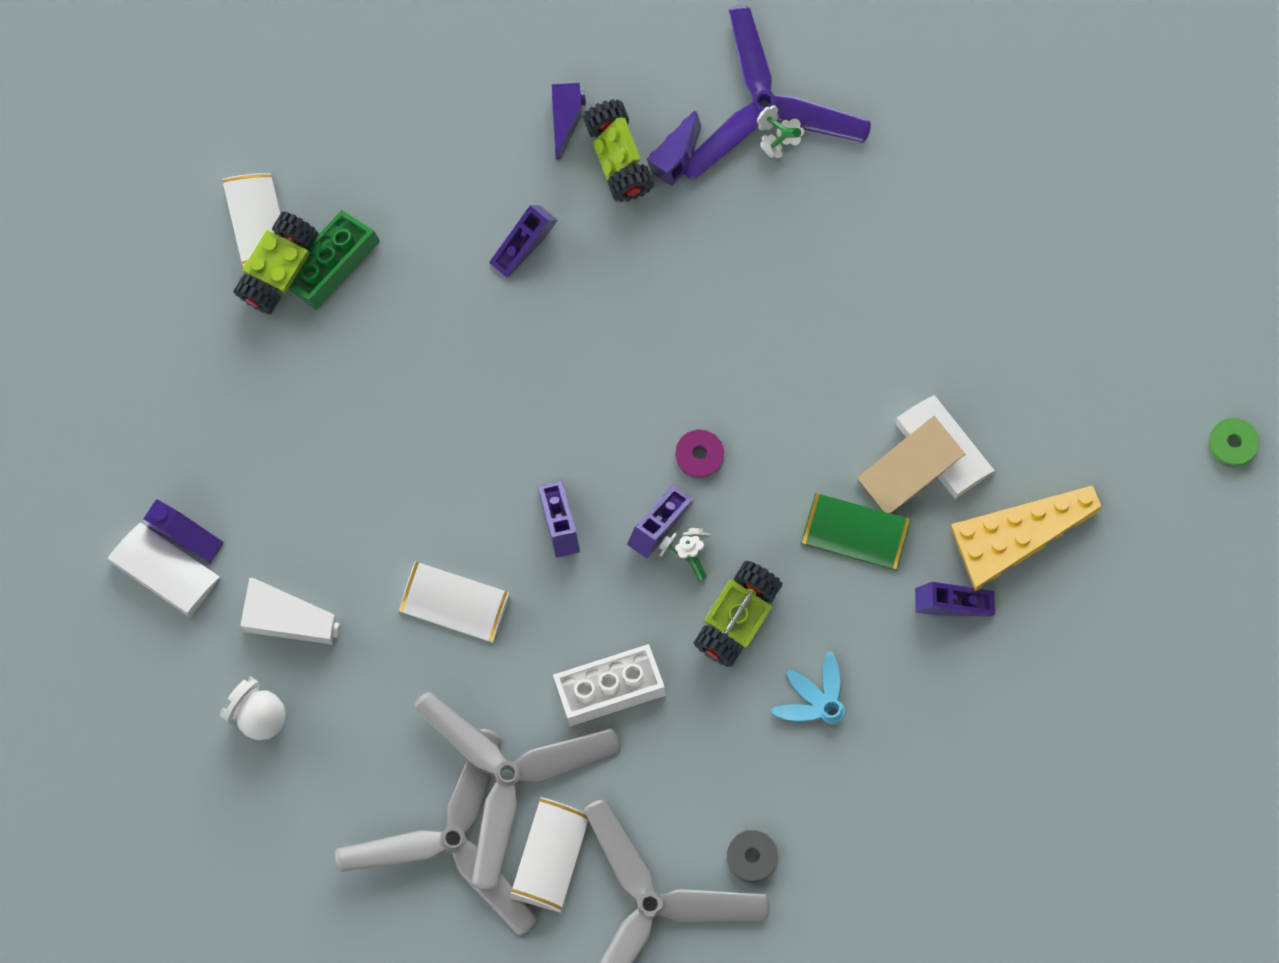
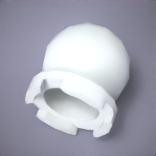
M250 676L249 682L243 680L230 694L228 699L232 702L227 710L225 708L221 709L220 717L229 724L237 721L238 728L246 737L256 741L269 740L282 730L286 722L287 712L284 704L276 694L267 690L259 691L260 683Z

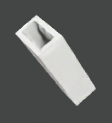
M249 578L240 625L243 632L333 645V639L338 638L340 623H337L334 614L255 578Z

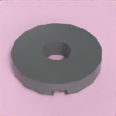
M746 830L737 834L730 842L727 850V863L731 872L739 879L748 882H759L766 879L774 871L778 861V850L774 841L767 834L757 830ZM753 849L759 853L760 858L757 862L750 863L746 860L745 853L748 850Z

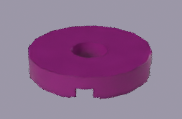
M696 429L687 432L680 438L676 445L675 458L683 473L692 478L702 479L716 473L720 469L724 458V448L722 442L715 434L708 430ZM696 449H703L707 455L704 459L700 460L693 456V452Z

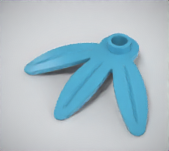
M827 652L824 659V694L802 674L794 670H787L786 675L793 688L813 706L798 704L776 706L770 711L773 716L791 722H807L822 718L828 724H837L843 720L846 712L845 707L838 701L841 676L838 662L833 652ZM831 710L838 711L835 715H829Z

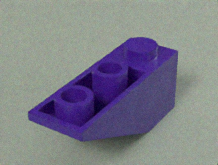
M695 110L688 117L684 118L681 124L647 158L651 173L671 186L680 179L690 165L702 126Z

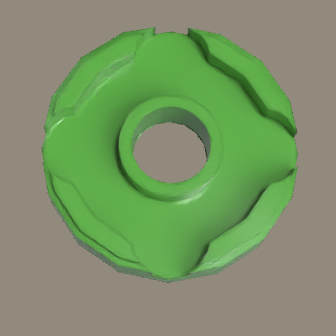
M1226 418L1218 422L1209 437V448L1214 458L1227 466H1242L1250 462L1259 447V438L1254 427L1247 421L1239 418ZM1228 438H1237L1240 442V447H1231L1228 444Z

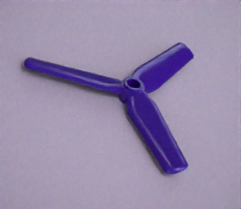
M744 5L734 6L729 9L728 12L742 77L753 97L752 103L735 112L693 153L689 168L684 173L686 177L696 179L752 133L758 126L757 118L766 107L776 106L778 108L777 121L780 123L784 120L790 122L792 119H797L800 121V127L807 131L861 143L867 140L871 129V123L868 119L795 96H774L771 92V73L751 9ZM762 101H766L770 105L762 107L759 105V103Z

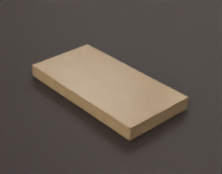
M933 416L857 478L881 509L886 513L892 514L966 454L939 420Z

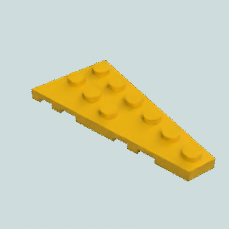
M1089 486L951 524V531L975 592L981 589L986 582L1001 576L1003 571L1011 566L1015 567L1044 548L1051 540L1063 536L1064 532L1068 529L1080 525L1100 512L1101 504L1094 487Z

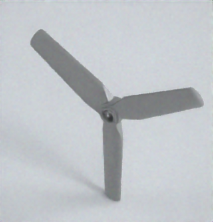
M426 692L420 696L414 705L415 709L475 767L494 776L495 785L485 800L471 882L473 887L480 890H493L497 886L517 807L515 786L518 782H540L614 755L620 750L617 734L613 729H607L530 750L514 762L506 761L492 741L432 692ZM506 769L512 771L514 778L511 780L503 779L500 775L501 771Z
M480 729L479 732L492 741L499 749L502 741L501 736L492 730ZM467 759L448 804L447 827L442 832L420 830L338 848L334 854L337 869L344 872L423 861L445 852L452 855L459 874L472 886L477 846L467 841L465 834L478 818L491 774L475 767ZM450 834H454L459 838L460 842L452 846L446 842L445 838ZM501 872L495 889L480 890L473 887L516 935L522 936L526 934L536 924L537 918L524 902L511 899L513 887Z
M604 799L596 800L585 807L584 812L621 886L637 901V909L621 922L599 963H633L649 939L653 919L658 916L679 923L764 921L768 918L770 904L767 895L685 889H678L662 895L657 894L653 891L649 870L607 801ZM648 899L656 901L658 906L654 911L650 912L643 908V903Z

